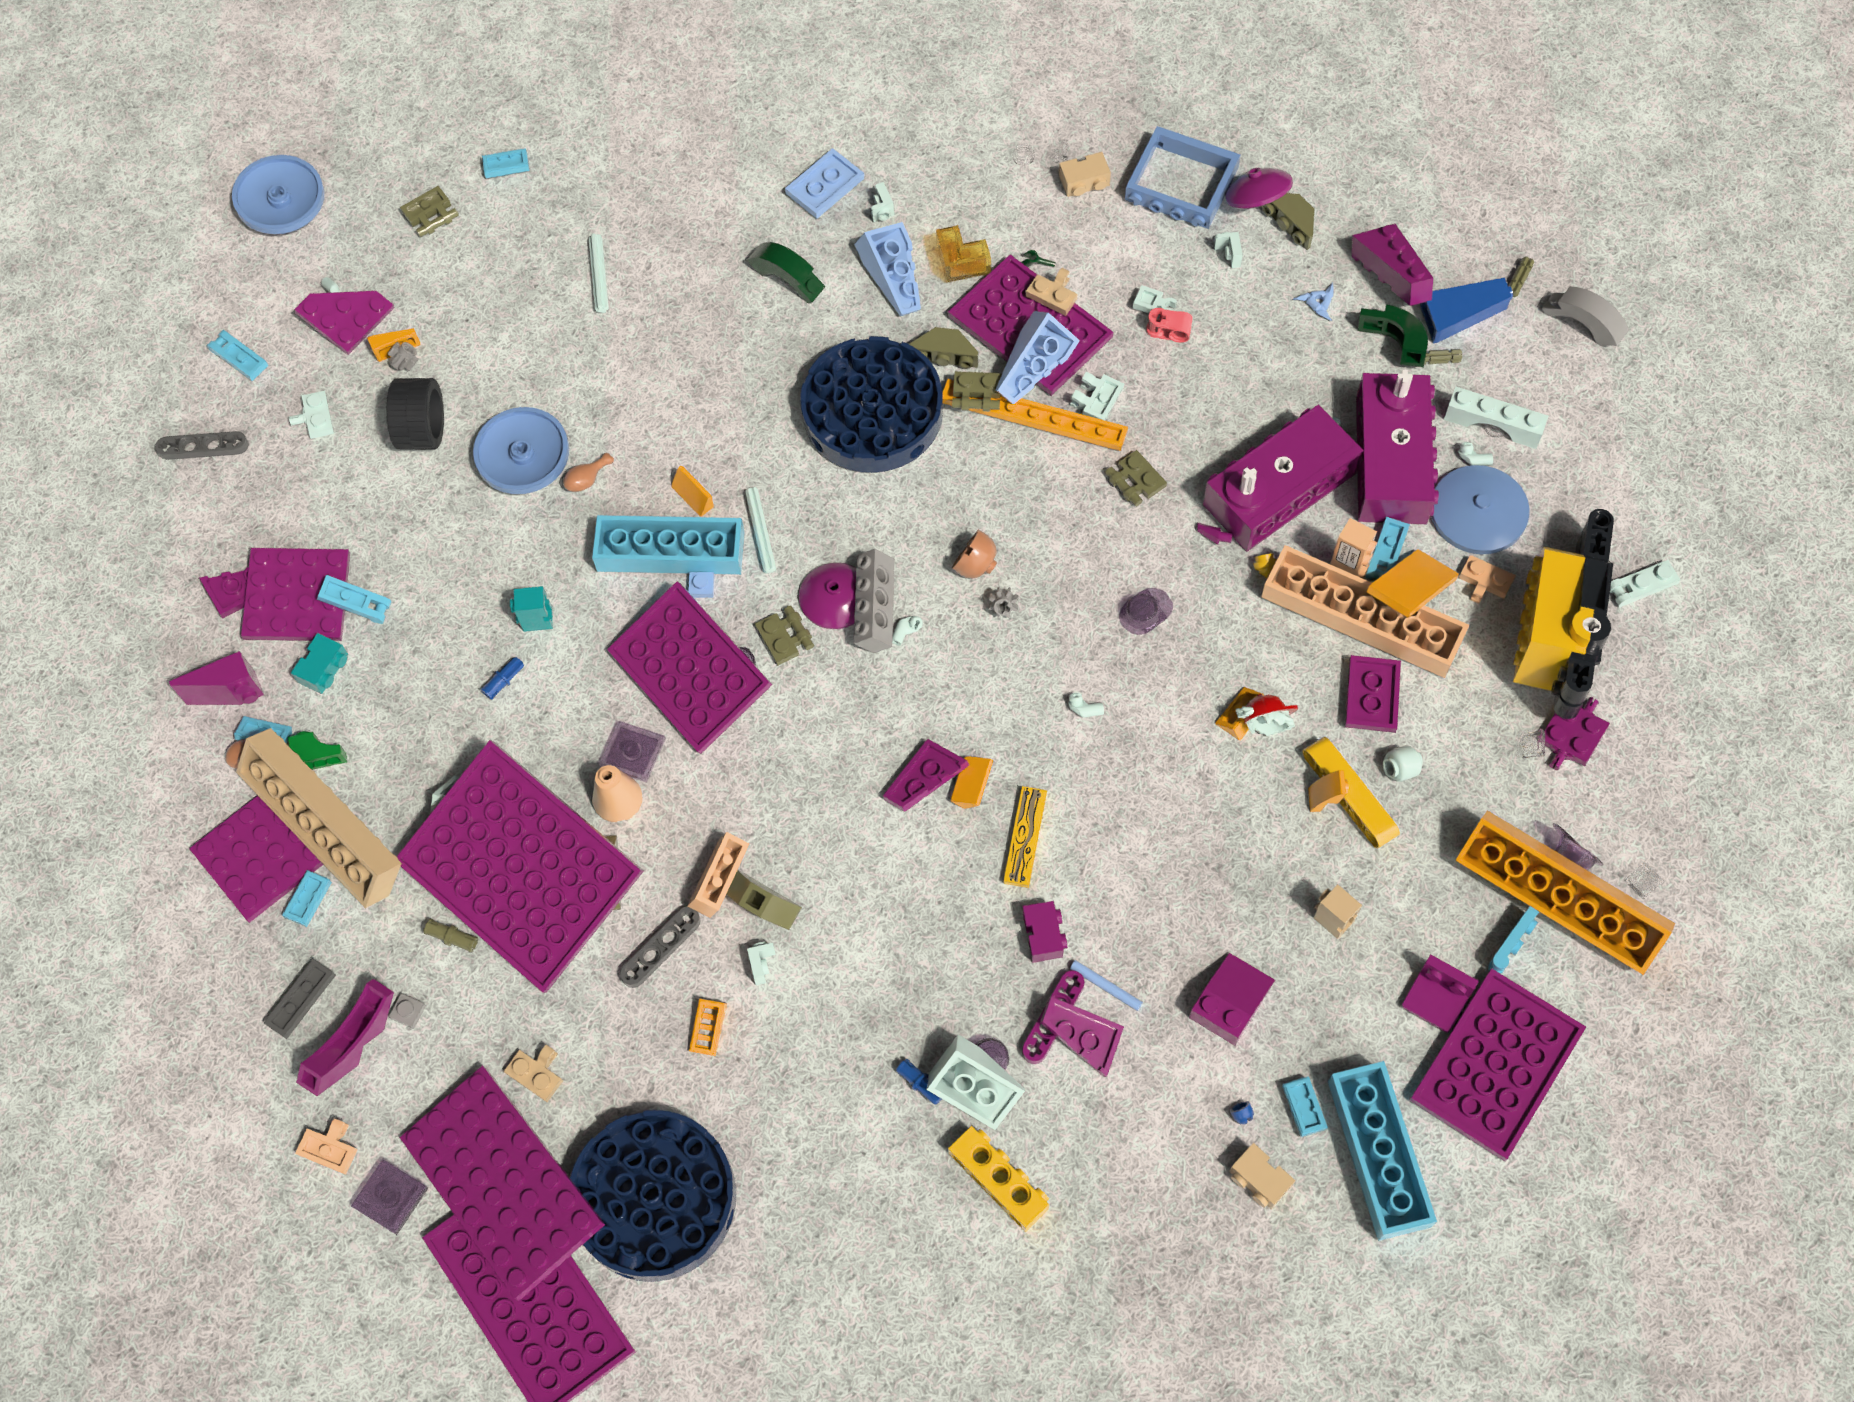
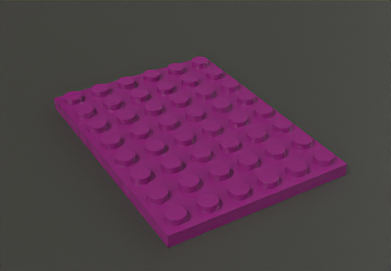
M492 740L488 741L397 855L398 860L402 863L401 867L542 993L548 992L644 872L642 868Z

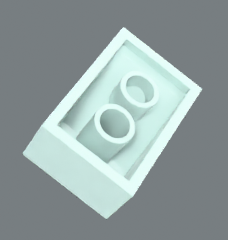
M960 1035L956 1036L932 1068L927 1084L928 1091L996 1130L1025 1092V1088L984 1050Z

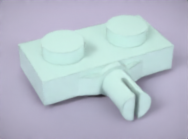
M325 391L301 395L304 406L303 414L289 416L291 426L305 423L311 439L334 434Z

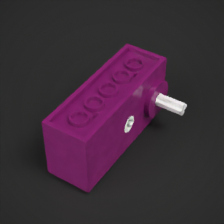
M1403 370L1402 374L1362 373L1356 395L1357 444L1364 450L1357 471L1358 522L1385 523L1386 517L1408 524L1427 525L1429 517L1434 514V504H1438L1439 492L1434 489V483H1437L1438 469L1434 468V462L1437 459V447H1433V441L1436 439V426H1432L1436 408L1435 405L1431 404V399H1434L1435 385H1431L1430 375L1408 374V370Z
M1318 404L1312 409L1308 408L1303 411L1294 422H1287L1277 434L1267 436L1257 448H1250L1244 454V457L1238 461L1233 460L1224 471L1219 474H1213L1206 482L1203 506L1228 533H1233L1232 537L1248 552L1356 475L1364 450Z

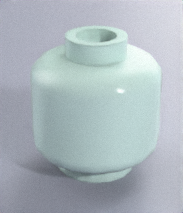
M1405 745L1393 749L1386 754L1383 761V769L1389 778L1402 782L1420 774L1423 759L1421 754L1413 747Z

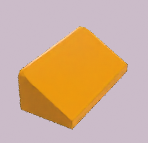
M679 466L671 487L701 517L714 507L712 496L683 466Z
M1243 687L1215 724L1236 739L1241 740L1249 728L1247 724H1244L1243 718L1238 717L1236 709L1245 707L1250 700L1256 698V695L1264 694Z
M972 756L964 757L968 761L969 766L958 775L951 796L952 803L964 809L980 805L993 764L992 759Z

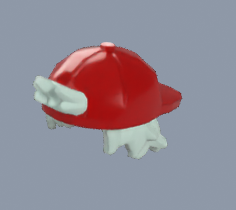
M1258 694L1245 707L1236 709L1239 718H1243L1244 724H1247L1252 734L1256 730L1260 734L1270 736L1295 727L1294 719L1290 715L1298 710V705L1285 706L1278 696Z

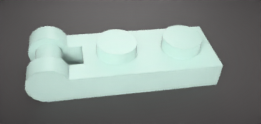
M1666 560L1624 578L1611 581L1610 593H1614L1616 603L1619 607H1622L1674 586L1681 579L1669 560ZM1626 587L1630 593H1625L1623 588Z

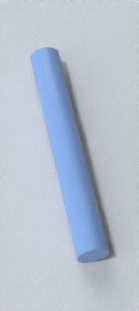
M1076 960L1073 962L1071 970L1079 972L1085 979L1136 1011L1143 1004L1142 1001Z

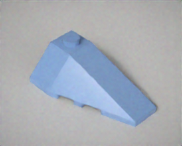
M903 222L864 232L854 245L865 268L900 316L919 311L921 306L918 284L915 282L914 277L915 262H912V242Z
M1034 311L1019 334L996 391L1011 404H1015L1032 390L1039 380L1050 375L1051 370L1057 365H1062L1069 358L1080 340L1049 313Z

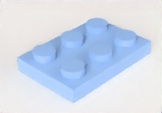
M832 148L785 188V192L818 219L865 179L864 172Z

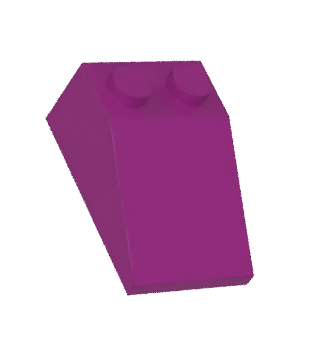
M240 651L169 681L170 686L186 705L250 704L255 702L258 697L264 695L255 670Z
M1229 953L1195 1003L1189 1018L1236 1046L1274 984L1275 979Z

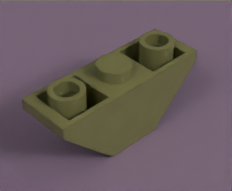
M1286 193L1281 198L1261 206L1263 212L1277 221L1278 226L1283 231H1287L1297 245H1302L1306 250L1310 249L1313 238L1315 208L1300 194Z
M935 327L909 344L922 352L931 363H937L940 366L957 365L965 369L978 368V351L958 329Z
M737 870L726 893L741 907L787 930H790L802 909L798 904L740 870Z

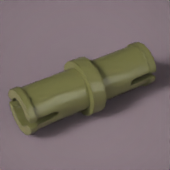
M431 918L424 928L425 935H430L444 941L445 945H455L470 953L473 952L478 943V937L459 931L457 926L451 925L449 927Z

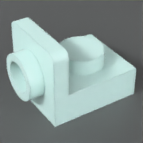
M884 182L875 185L876 195H873L876 205L871 207L873 222L886 221L895 215L893 201Z
M1239 232L1216 234L1214 250H1225L1226 260H1230L1231 268L1241 267L1243 254Z
M759 942L754 944L752 948L747 949L756 985L766 983L764 975L769 974L765 957L776 955L773 943Z

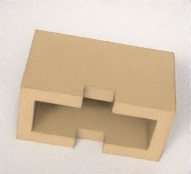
M1103 152L1087 155L1083 161L1078 162L1076 158L1059 163V177L1067 197L1073 195L1080 196L1085 192L1102 190L1110 186L1111 172Z
M1337 884L1332 891L1327 888L1319 897V902L1315 906L1317 912L1314 919L1339 939L1355 922L1362 905Z
M1253 1143L1231 1167L1230 1173L1233 1175L1231 1179L1240 1188L1244 1189L1247 1187L1254 1194L1252 1198L1261 1207L1265 1208L1268 1206L1272 1210L1296 1180L1280 1166L1274 1169L1267 1162L1270 1157Z

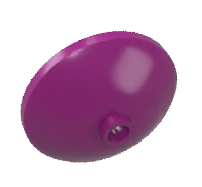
M1268 167L1253 168L1241 175L1230 185L1225 198L1227 204L1234 208L1244 209L1262 206L1284 196L1292 188L1293 179L1289 173L1281 169Z
M834 562L823 564L813 569L804 578L799 589V603L804 615L815 625L826 629H842L855 624L856 567L846 563ZM833 586L838 587L837 590H830Z

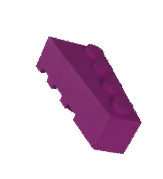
M1396 223L1352 235V258L1355 261L1360 260L1367 271H1373L1377 274L1378 280L1383 284H1389L1391 291L1409 306L1432 300L1433 276Z

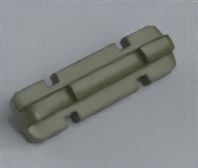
M1527 256L1522 258L1512 281L1508 285L1512 288L1513 297L1518 296L1533 267L1534 260Z
M1448 349L1429 350V353H1426L1424 365H1426V362H1429V364L1448 363V361L1460 363L1462 351L1461 349H1451V351Z

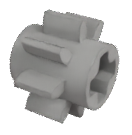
M396 342L388 352V355L391 356L389 359L390 364L400 371L405 368L410 371L418 361V358L415 357L417 355L416 349L407 342H403L401 345Z
M998 587L996 594L990 593L989 600L992 602L989 604V610H995L997 613L996 617L1001 615L1010 618L1011 611L1018 610V605L1016 604L1018 594L1013 595L1011 587L1008 589Z

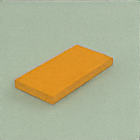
M1417 549L1370 584L1367 593L1409 618L1455 582L1459 573Z

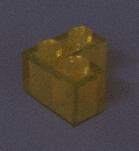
M958 225L936 229L937 249L947 283L982 276L991 272V256L986 239L963 243Z

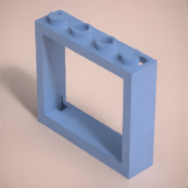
M1157 126L1126 186L1125 200L1133 202L1134 205L1150 208L1155 213L1161 212L1170 215L1175 220H1184L1196 227L1201 226L1209 229L1239 168L1241 155ZM1156 147L1225 171L1207 209L1138 185Z

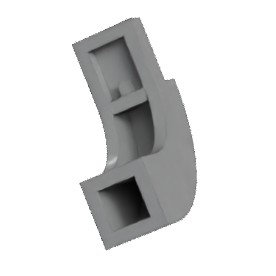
M1570 286L1565 293H1553L1542 308L1545 315L1567 316L1582 322L1591 331L1598 345L1618 346L1629 331L1624 318L1611 303L1598 294L1580 287Z

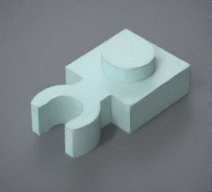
M1141 285L1133 303V308L1149 314L1155 308L1171 310L1166 308L1168 306L1176 308L1177 300L1174 298L1164 299L1163 292Z

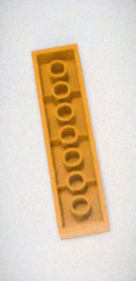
M1488 810L1456 858L1457 862L1644 975L1675 926V923Z

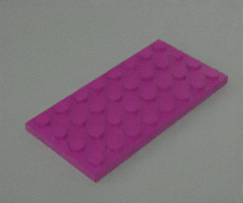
M483 1065L400 1137L514 1299L518 1301L605 1225L489 1070Z
M455 1215L422 1237L528 1402H571L636 1353L572 1255L518 1301L514 1299Z

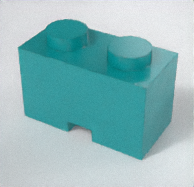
M544 587L514 589V598L510 599L511 612L515 613L516 623L521 625L523 631L553 629L552 605L549 599H547Z
M317 633L307 648L310 653L306 659L300 658L291 675L297 683L323 694L325 689H328L333 684L334 676L339 668L345 666L348 653L342 644Z

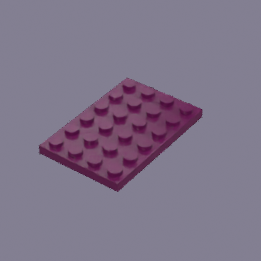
M1010 254L948 311V317L1008 362L1019 334L1032 313L1038 311L1047 312L1080 340L1069 358L1062 365H1057L1051 370L1050 375L1046 378L1043 377L1036 383L1037 386L1052 396L1113 338L1114 332L1076 303H1074L1065 316L1026 297V290L1037 274Z
M678 581L607 649L700 754L773 685Z
M1491 968L1409 1101L1506 1162L1585 1031L1586 1026Z

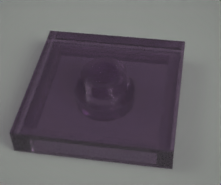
M618 721L599 765L600 767L606 765L615 766L631 778L647 783L666 738L664 735Z
M382 1159L351 1207L395 1235H398L428 1190V1187Z

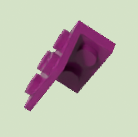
M1430 954L1406 996L1402 1008L1438 1029L1449 1033L1479 981Z

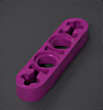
M1074 970L1066 972L1051 996L1075 1006L1084 989V977ZM1073 978H1076L1079 987L1074 986L1070 991V995L1067 996L1064 994L1068 989V982L1066 980L1072 981ZM1044 1009L1023 1045V1057L1031 1064L1041 1063L1057 1038L1054 1034L1044 1035L1040 1031V1021ZM1038 1038L1043 1040L1039 1046V1052L1042 1054H1035L1034 1057H1031L1028 1048H1034Z

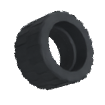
M395 378L390 383L387 395L386 418L390 440L397 450L437 449L440 446L444 429V404L441 388L434 378Z

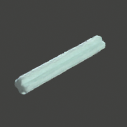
M593 233L589 237L595 310L596 312L606 313L609 306L603 240L600 234L596 235Z
M756 487L748 488L745 493L763 571L766 574L776 571V565L759 492Z

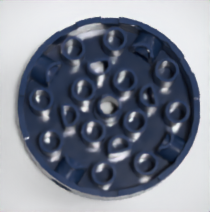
M869 336V339L856 341L854 338L835 345L813 363L801 389L800 400L803 422L808 438L813 446L832 463L857 472H885L900 468L914 461L931 446L942 424L943 393L940 378L935 367L915 347L903 341L902 343L891 341L889 337Z
M646 1110L643 1113L630 1116L625 1115L614 1120L586 1144L576 1160L570 1177L605 1224L583 1245L600 1264L627 1279L659 1282L687 1274L713 1255L725 1239L732 1224L736 1207V1183L730 1162L720 1144L708 1130L684 1115L670 1111ZM658 1189L659 1195L654 1200L647 1201V1193L650 1190Z

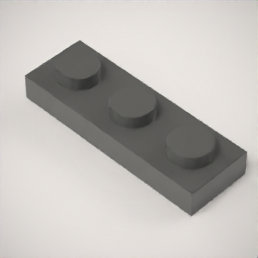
M313 959L267 1017L264 1024L287 1039L336 974Z

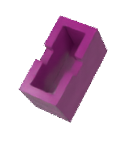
M1054 901L1023 906L1026 933L1032 932L1028 942L1032 963L1063 958L1064 949H1068L1065 933L1060 934L1059 924H1063L1060 908L1055 909Z

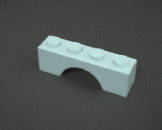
M1455 387L1444 420L1465 427L1477 423L1491 424L1507 432L1512 442L1536 449L1549 416Z

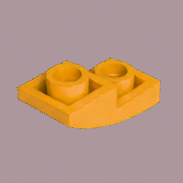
M1338 770L1325 775L1308 788L1310 812H1321L1328 803L1338 804L1347 795L1349 785L1345 779L1344 770Z

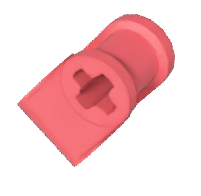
M1155 308L1150 311L1148 316L1149 322L1146 326V332L1149 336L1179 343L1189 340L1193 320L1191 314L1162 308Z

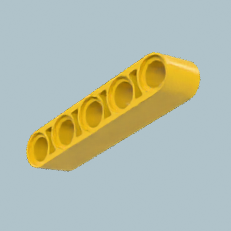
M1322 737L1302 750L1305 760L1319 778L1338 770H1344L1349 788L1347 795L1339 803L1373 847L1378 849L1400 835L1396 823L1327 737Z

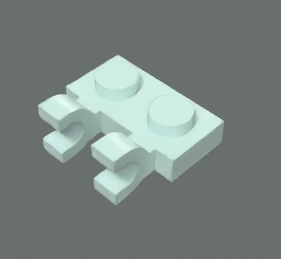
M1085 372L1080 388L1094 392L1091 397H1088L1082 392L1075 390L1070 406L1084 409L1082 415L1106 421L1125 384L1103 374L1101 379H1098L1094 375Z

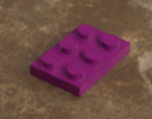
M1350 656L1346 728L1396 733L1398 727L1401 660Z

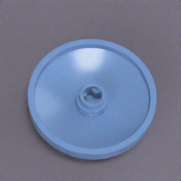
M290 155L268 156L251 163L239 174L232 189L233 205L240 219L250 228L267 234L288 233L307 225L319 213L325 195L322 180L316 169L305 160Z
M518 407L497 414L481 428L474 443L473 456L478 472L490 486L509 494H527L548 486L562 473L569 457V442L563 426L554 416L537 408Z
M1482 465L1461 467L1447 474L1435 488L1439 492L1438 504H1434V514L1431 516L1433 524L1438 533L1449 544L1462 551L1473 554H1493L1503 551L1519 540L1527 526L1530 509L1525 492L1511 476L1496 468Z

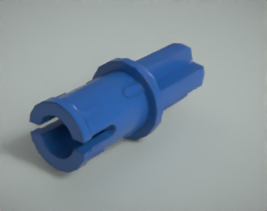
M513 657L499 672H494L495 675L480 689L482 693L492 701L506 685H510L509 681L524 667L523 662L519 658Z
M905 1059V1061L900 1063L896 1072L912 1085L914 1091L919 1090L935 1105L942 1100V1098L927 1090L929 1077L927 1073L921 1072L909 1059Z

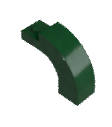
M774 242L762 243L747 259L748 263L761 276L773 274L785 280L808 304L813 303L826 287L812 272L814 268L804 258L781 244Z
M1386 305L1385 311L1361 308L1358 331L1383 334L1395 339L1402 349L1400 365L1424 368L1428 335L1418 318L1410 312L1392 305Z

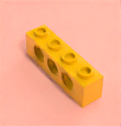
M971 1126L948 1148L949 1155L1026 1233L1049 1210V1204L1047 1203L1049 1198L1040 1188L1034 1189L1027 1182L1029 1178L1020 1168L1015 1170L1008 1163L1010 1159L1000 1148L995 1150L989 1144L991 1139L983 1130L979 1129L976 1131ZM978 1152H985L989 1159L985 1163H977L973 1157ZM998 1171H1003L1008 1175V1179L1004 1183H997L993 1180V1175ZM1016 1191H1023L1028 1198L1023 1203H1017L1012 1199V1195Z

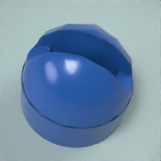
M1249 1101L1240 1102L1230 1109L1233 1119L1239 1124L1245 1125L1248 1121L1253 1120L1254 1111Z

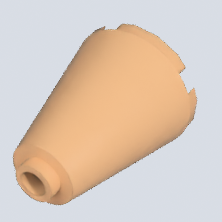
M606 765L596 772L592 804L596 813L604 820L610 822L628 820L638 812L642 804V791L639 784L633 778L615 766Z

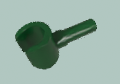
M1029 250L1023 254L1030 258L1022 261L1027 267L1034 263L1055 267L1056 262L1039 257L1035 250Z

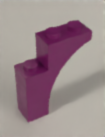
M375 979L367 982L355 1006L337 1031L315 1053L301 1062L296 1083L315 1096H319L359 1065L364 1045L384 1031L394 992Z

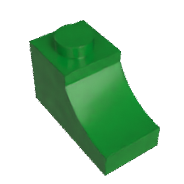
M303 731L295 736L288 737L289 747L312 770L348 762L347 753L340 744L328 745L321 743L314 732Z

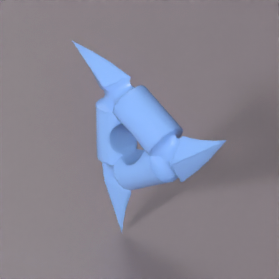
M1333 282L1326 291L1307 292L1292 300L1307 301L1306 303L1317 314L1331 320L1326 310L1333 298ZM1316 299H1321L1323 302L1319 303Z

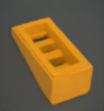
M414 328L367 337L378 362L391 357L388 355V352L396 342L400 345L403 342H407L414 348L421 344Z
M699 999L689 1048L690 1052L716 1056L727 1003ZM705 1008L718 1010V1014H707L704 1011ZM703 1018L715 1020V1026L702 1024ZM700 1029L714 1031V1035L699 1034ZM698 1039L712 1042L711 1047L697 1045Z

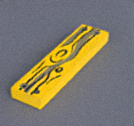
M1022 786L1004 884L1025 888L1030 886L1047 790Z

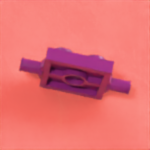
M1589 697L1584 708L1581 707L1575 718L1564 719L1556 713L1554 714L1539 740V743L1551 749L1555 754L1551 763H1549L1552 769L1555 765L1554 770H1559L1565 759L1575 761L1583 766H1586L1610 725L1609 722L1594 715L1593 711L1599 704L1596 698L1593 702L1594 698Z

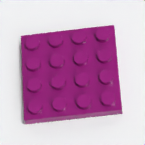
M251 548L241 632L242 639L312 641L316 634L319 633L331 640L342 641L345 610L317 600L326 575L348 583L349 549Z
M256 796L189 848L249 923L300 884L307 870L314 873L324 865L259 796Z

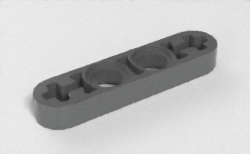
M240 431L165 436L158 439L155 444L156 452L164 460L239 455L244 453L249 447L247 438ZM237 440H240V441H241V442H238L237 446H234V445H233V444H235V443L237 442ZM212 441L220 442L217 448H208ZM196 443V447L193 450H185L187 444ZM167 445H170L171 447H169L167 451L164 452L163 449H166Z
M690 907L680 909L622 967L620 976L623 983L629 988H636L642 985L699 927L701 921L699 913ZM687 915L690 917L693 915L694 922L692 924L685 923L682 926L684 933L681 934L674 925L677 923L680 927L684 923L683 916ZM666 933H676L677 940L673 944L664 943L663 937ZM654 950L658 952L659 956L655 962L648 963L644 960L645 954L648 951ZM640 960L647 970L644 971L641 967L637 971L638 978L636 980L633 978L627 980L629 978L628 971L635 972L640 967L637 963Z

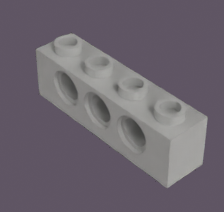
M875 548L857 555L854 644L872 653L891 648L893 638L895 559Z

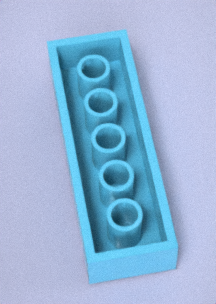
M597 515L592 559L597 572L687 574L689 572H714V574L741 575L745 531L742 518Z
M1382 1061L1332 1074L1328 1080V1085L1378 1241L1431 1228L1437 1222L1385 1062Z

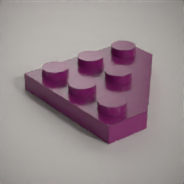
M378 291L310 293L294 311L299 317L349 355L394 309V304Z

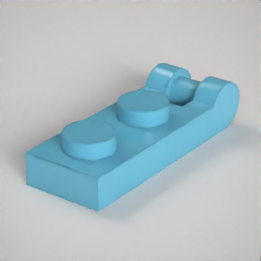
M225 330L218 334L219 337L215 341H210L206 345L213 354L218 355L251 381L269 366L266 360Z
M1386 517L1365 578L1370 580L1373 578L1378 579L1396 566L1410 524ZM1377 565L1387 567L1386 572L1376 569Z
M326 575L317 600L363 616L379 624L384 623L386 617L384 613L391 605V600L384 596ZM370 602L376 605L375 610L368 608Z
M1531 906L1527 909L1488 965L1489 971L1492 968L1500 974L1504 972L1509 964L1508 955L1510 952L1516 955L1524 944L1520 940L1524 933L1530 935L1538 924L1534 919L1539 911Z

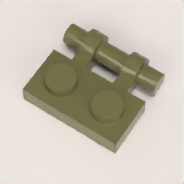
M439 185L400 207L412 227L420 223L423 225L416 229L420 238L426 234L434 233L435 229L443 224L448 225L452 223V219L459 216L455 208L448 212L446 211V208L452 205ZM436 214H439V215H440L439 217L433 219L432 221H429V220H428L429 218H431L432 216H434V215H436Z
M955 371L953 397H962V399L953 398L952 408H961L964 411H969V408L983 409V411L990 412V409L1000 410V400H991V398L1001 397L996 391V387L1002 373ZM970 397H977L983 399H970Z
M1135 450L1118 462L1121 472H1117L1113 467H1109L1105 471V474L1110 478V483L1114 487L1117 486L1124 493L1123 497L1128 502L1131 501L1136 507L1143 501L1139 496L1141 493L1149 499L1167 487V482L1138 450ZM1129 478L1135 486L1130 487L1125 480Z
M791 605L783 610L787 616L785 619L781 620L778 614L775 613L755 623L756 629L777 666L799 656L797 646L803 644L806 650L814 647L811 640L812 635L808 629L804 628L801 623L802 618L800 614L795 612ZM790 627H793L796 632V636L792 638L786 630Z

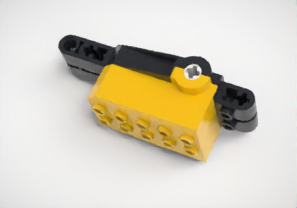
M1595 509L1590 512L1576 544L1575 553L1543 547L1540 555H1535L1532 570L1528 571L1526 584L1529 586L1523 598L1525 607L1520 617L1522 627L1518 633L1516 643L1519 646L1513 665H1516L1513 682L1550 690L1551 695H1555L1554 711L1559 717L1564 719H1572L1578 715L1592 687L1595 665H1600L1602 649L1611 632V623L1607 618L1613 572V563L1609 561L1614 517L1609 511L1604 509Z

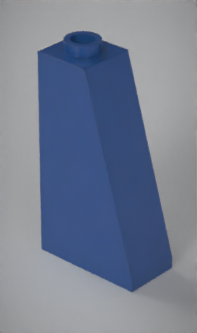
M1505 277L1433 291L1432 300L1420 303L1433 344L1506 310L1510 300L1513 298V291L1511 286L1507 285Z

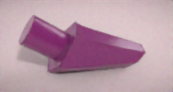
M1197 522V531L1217 545H1219V541L1231 543L1233 533L1221 532V528Z

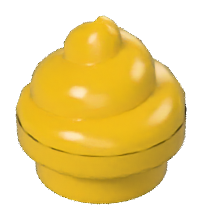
M1274 553L1256 556V563H1253L1254 569L1259 571L1266 579H1268L1277 561Z

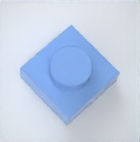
M689 572L688 592L694 598H714V572Z

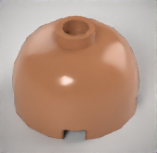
M978 529L952 566L955 572L965 578H978L985 572L990 574L997 564L994 560L997 550L993 539Z

